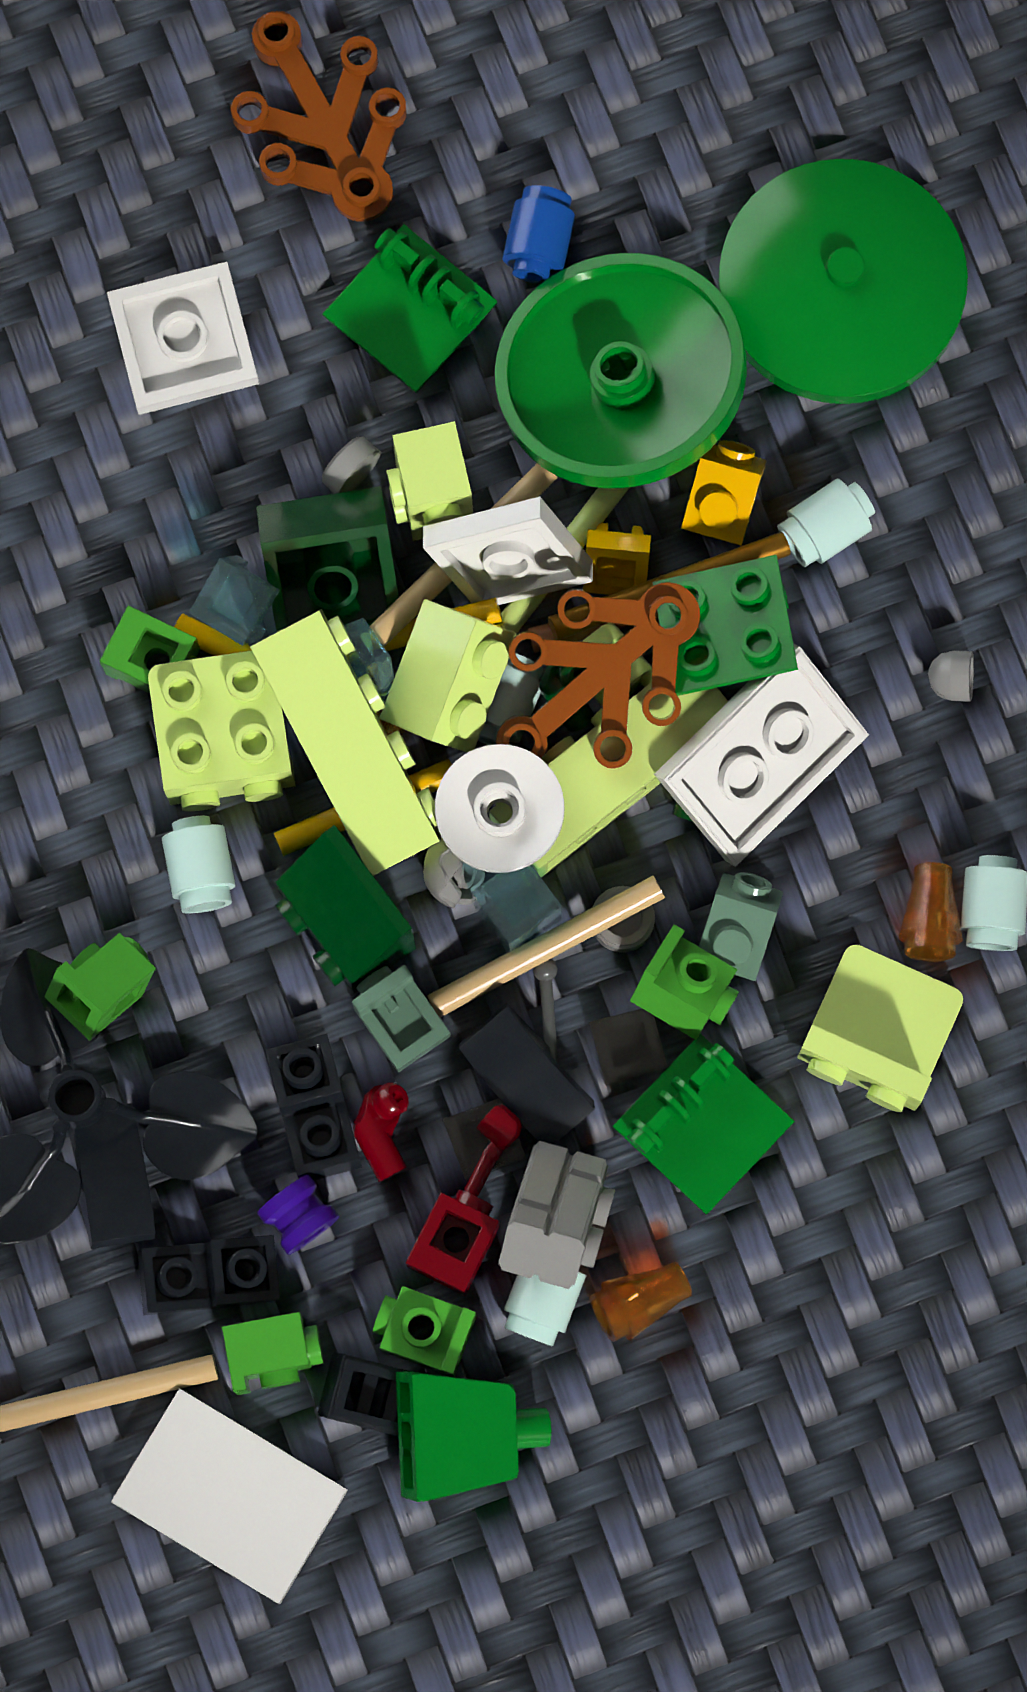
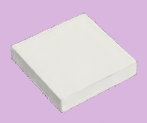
M227 262L107 292L139 415L259 384Z
M541 497L423 526V549L471 603L496 597L498 604L501 605L593 582V560Z

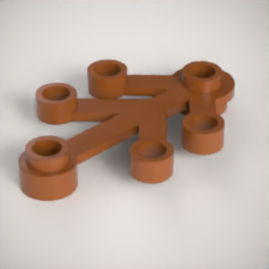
M271 11L262 15L256 21L252 30L255 52L264 63L280 67L307 117L269 107L262 95L253 91H245L237 95L232 101L231 114L233 123L243 133L255 134L261 131L323 149L335 169L296 160L294 151L288 145L273 143L265 147L259 157L263 178L272 185L281 186L290 183L331 195L336 209L350 220L365 222L378 218L388 209L393 198L392 181L383 166L395 130L404 123L407 110L405 98L398 90L394 88H381L377 90L369 101L370 118L373 124L361 155L358 158L347 137L367 77L371 76L378 66V54L375 44L367 37L354 36L342 45L340 56L343 71L330 107L301 54L302 35L297 20L290 14L282 11ZM274 26H281L288 31L285 38L280 41L269 40L265 34L268 29ZM356 50H364L371 56L369 61L363 65L351 63L348 57ZM386 101L394 102L399 107L398 112L390 117L382 116L376 110L381 103ZM247 105H255L261 109L260 115L254 120L242 119L239 116V112ZM278 156L284 157L290 162L288 168L282 172H273L267 167L269 161ZM361 180L367 181L373 186L371 193L363 197L356 196L350 191L352 185Z
M665 582L656 584L647 589L639 600L592 597L588 592L581 589L569 590L561 596L557 606L560 620L570 628H584L592 621L635 625L615 644L543 639L537 633L529 631L516 635L509 646V657L513 665L520 670L534 671L542 665L586 669L531 717L515 715L504 721L497 732L496 744L509 745L510 737L514 732L525 730L531 733L535 740L534 747L530 752L542 759L547 749V737L604 688L601 733L595 738L593 751L597 761L604 767H622L629 761L632 755V743L626 735L631 664L651 646L652 688L643 697L642 711L646 719L654 725L667 726L673 723L681 712V702L675 693L678 645L693 636L700 621V609L696 598L688 589L676 583ZM575 596L584 598L589 604V613L581 621L570 620L564 613L565 603ZM664 603H673L680 610V619L672 627H663L656 621V610ZM532 639L539 644L541 654L535 662L527 664L517 658L516 646L522 640ZM658 694H666L673 700V711L665 718L655 717L649 711L651 699ZM611 736L618 737L625 743L624 754L617 760L606 759L600 752L601 743Z

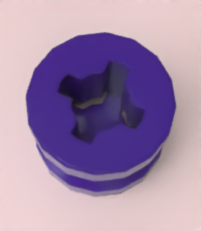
M305 1175L291 1183L272 1197L257 1212L264 1224L274 1225L281 1234L280 1245L287 1255L297 1252L316 1239L340 1217L333 1206L323 1205L317 1197V1185L310 1175Z

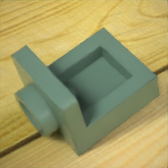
M745 872L737 873L735 876L726 873L722 874L699 947L738 969L735 975L756 981L783 892L772 888V884L768 880L755 874Z
M405 965L394 972L388 966H384L369 975L356 987L361 995L352 1001L354 1011L398 1073L451 1037L450 1031L413 980V975Z

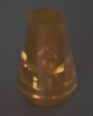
M926 862L914 867V880L898 936L900 941L905 943V955L912 959L929 962L952 959L956 955V945L963 941L952 883L953 869L947 864Z
M674 1261L660 1268L603 1281L601 1283L602 1290L591 1294L590 1301L602 1330L612 1342L623 1337L631 1341L679 1302L691 1297L692 1291L685 1273L679 1264Z

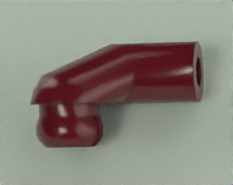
M393 1082L374 1086L364 1096L353 1125L354 1137L378 1182L407 1167L391 1137L401 1113L407 1111L409 1097L402 1086Z

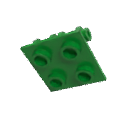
M403 224L397 232L389 228L379 237L374 246L379 252L322 315L412 391L417 393L495 307L498 301Z
M777 554L653 582V586L659 583L670 582L685 587L694 595L700 609V621L697 630L689 640L678 645L675 693L678 696L798 670L787 611L789 609L785 586L782 584ZM664 603L657 609L661 626L672 627L678 623L680 610L677 605Z
M700 1033L697 1040H694L612 1127L707 1215L795 1121L733 1064L734 1058L718 1043L713 1045Z

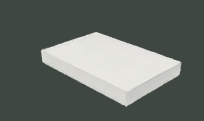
M794 644L798 670L747 682L654 774L724 860L735 867L869 736L808 656L796 644Z
M179 1388L111 1502L261 1594L281 1604L348 1490Z

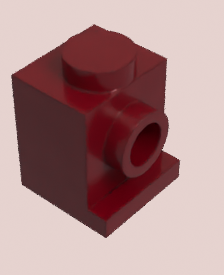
M460 1189L455 1198L440 1192L406 1261L407 1268L466 1297L471 1283L500 1227L499 1221L489 1216L494 1206ZM453 1229L463 1230L469 1237L468 1246L461 1252H451L444 1245L446 1234Z

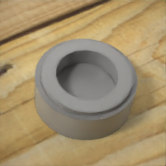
M364 436L352 439L329 462L322 474V483L334 494L353 491L372 471L380 458L381 451Z
M618 886L608 889L597 898L593 907L630 887ZM651 905L595 935V938L602 946L614 952L626 953L642 947L653 932L655 923L653 906Z

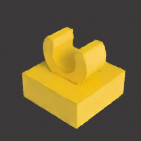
M600 523L596 530L588 529L586 553L593 560V582L583 584V590L588 593L610 595L647 581L651 535H644L641 526H633L631 533L608 531V523Z

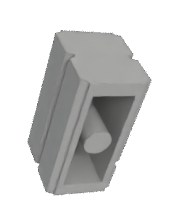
M542 1141L533 1145L508 1223L498 1263L501 1266V1270L531 1278L535 1274L539 1276V1280L569 1289L572 1285L575 1286L581 1265L594 1267L604 1230L592 1227V1225L606 1226L616 1190L604 1186L609 1167L605 1159L578 1151L574 1155H570L567 1148Z

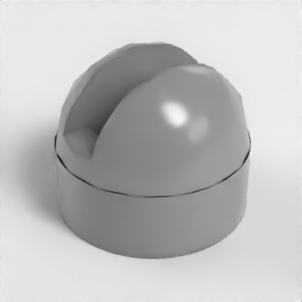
M953 650L941 653L932 661L928 671V678L933 691L938 696L951 701L971 702L974 680L973 651Z

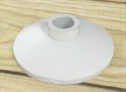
M487 745L476 748L461 756L444 774L435 798L436 823L446 846L464 863L486 872H513L538 861L555 843L564 820L563 792L554 772L534 753L513 745ZM498 802L506 803L513 811L511 818L501 824L491 821L487 815L489 808Z

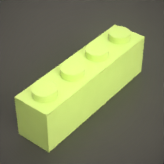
M321 609L250 646L360 858L371 874L374 876L439 842L440 834L436 829L435 799L428 787L419 792L416 791L406 769L414 766L416 763L400 732L397 730L387 735L376 712L386 706L369 673L357 678L346 655L355 651L356 648L339 616L327 620Z
M651 669L640 680L644 688L629 700L626 735L632 743V755L625 765L619 768H607L601 765L594 755L593 744L597 735L601 733L602 708L591 719L592 724L595 726L577 742L571 736L564 738L542 757V760L551 768L560 783L564 797V820L559 836L551 849L542 858L527 867L537 881L661 783L654 774L728 702L718 688L678 696L681 702V712L678 718L667 726H657L650 723L642 711L643 697L652 688ZM666 694L654 696L649 703L650 713L658 718H665L670 715L674 707L672 698ZM615 736L606 738L600 746L602 756L609 760H617L625 751V743L622 739ZM495 803L496 806L489 810L490 820L498 824L507 822L513 813L511 807L506 803Z

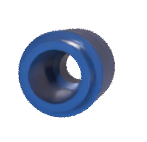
M531 185L525 187L522 198L514 202L502 260L513 268L512 274L516 278L532 283H543L549 276H553L564 269L575 213L570 209L572 198L567 193L548 186Z

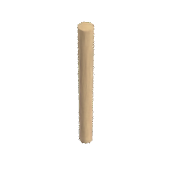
M537 463L490 509L539 497L557 479V476ZM435 562L367 628L370 637L377 644L385 647L419 614L423 600L432 601L452 580Z
M653 875L427 995L430 1004L438 1016L442 1017L666 897Z
M210 1354L1 1405L0 1432L218 1380L214 1356Z

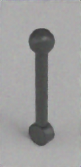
M550 959L534 967L533 974L540 980L544 1042L550 1047L551 1057L558 1063L552 979L557 975L558 967L556 962Z

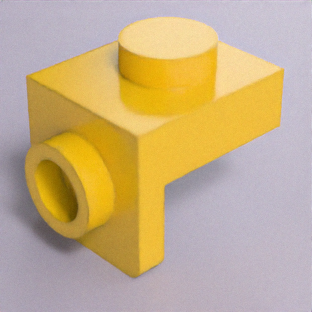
M722 440L719 441L718 446L714 445L699 460L681 529L742 545L766 460L755 457V450L739 442Z

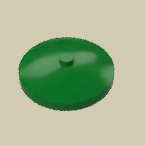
M830 159L807 163L782 173L762 186L751 196L734 219L723 245L718 273V290L728 301L736 316L745 346L746 360L761 375L780 388L803 398L832 404L863 403L880 399L908 387L928 372L944 354L956 333L965 306L968 286L966 256L956 227L940 203L926 189L904 174L880 164L856 159Z
M617 253L590 258L573 264L545 280L527 296L512 315L500 340L495 363L497 398L505 421L520 447L532 460L554 475L570 482L598 488H627L653 483L676 474L696 462L720 440L730 426L740 406L747 375L746 351L741 330L732 308L721 292L708 279L688 266L668 258L643 253Z

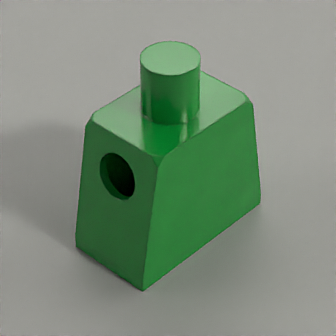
M409 1371L396 1372L401 1497L416 1502L430 1501L513 1480L518 1477L519 1473L518 1449L548 1447L550 1445L551 1420L547 1408L516 1409L515 1389L512 1384Z

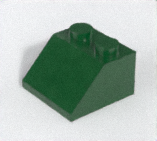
M381 486L256 506L260 543L276 633L321 609L327 620L339 616L349 635L367 631V628L399 598Z
M335 825L326 830L275 882L280 895L283 897L281 901L275 904L276 909L296 936L307 930L321 948L312 957L334 987L345 981L355 994L358 992L356 987L369 975L384 966L391 968L416 949L412 927Z

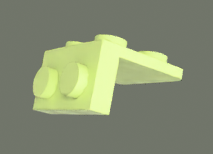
M252 651L159 664L151 668L148 674L163 789L170 805L181 804L184 811H201L219 806V798L244 794L245 800L249 802L267 801L283 796L282 788L296 786L292 759L288 749L283 709Z
M852 945L845 950L797 1058L809 1063L806 1070L822 1080L842 1086L844 1080H847L867 1089L866 1097L882 1107L902 1112L905 1106L915 1111L925 1096L932 1080L931 1074L963 1004L962 993L957 988L863 946Z

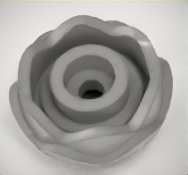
M441 836L439 842L428 848L423 874L425 885L433 897L445 906L454 909L456 904H472V892L483 883L485 871L473 868L458 859L446 846Z

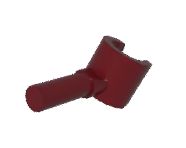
M503 1104L493 1107L476 1127L491 1141L482 1152L464 1188L466 1192L477 1197L484 1187L496 1161L500 1159L502 1153L517 1140L522 1132L520 1119Z

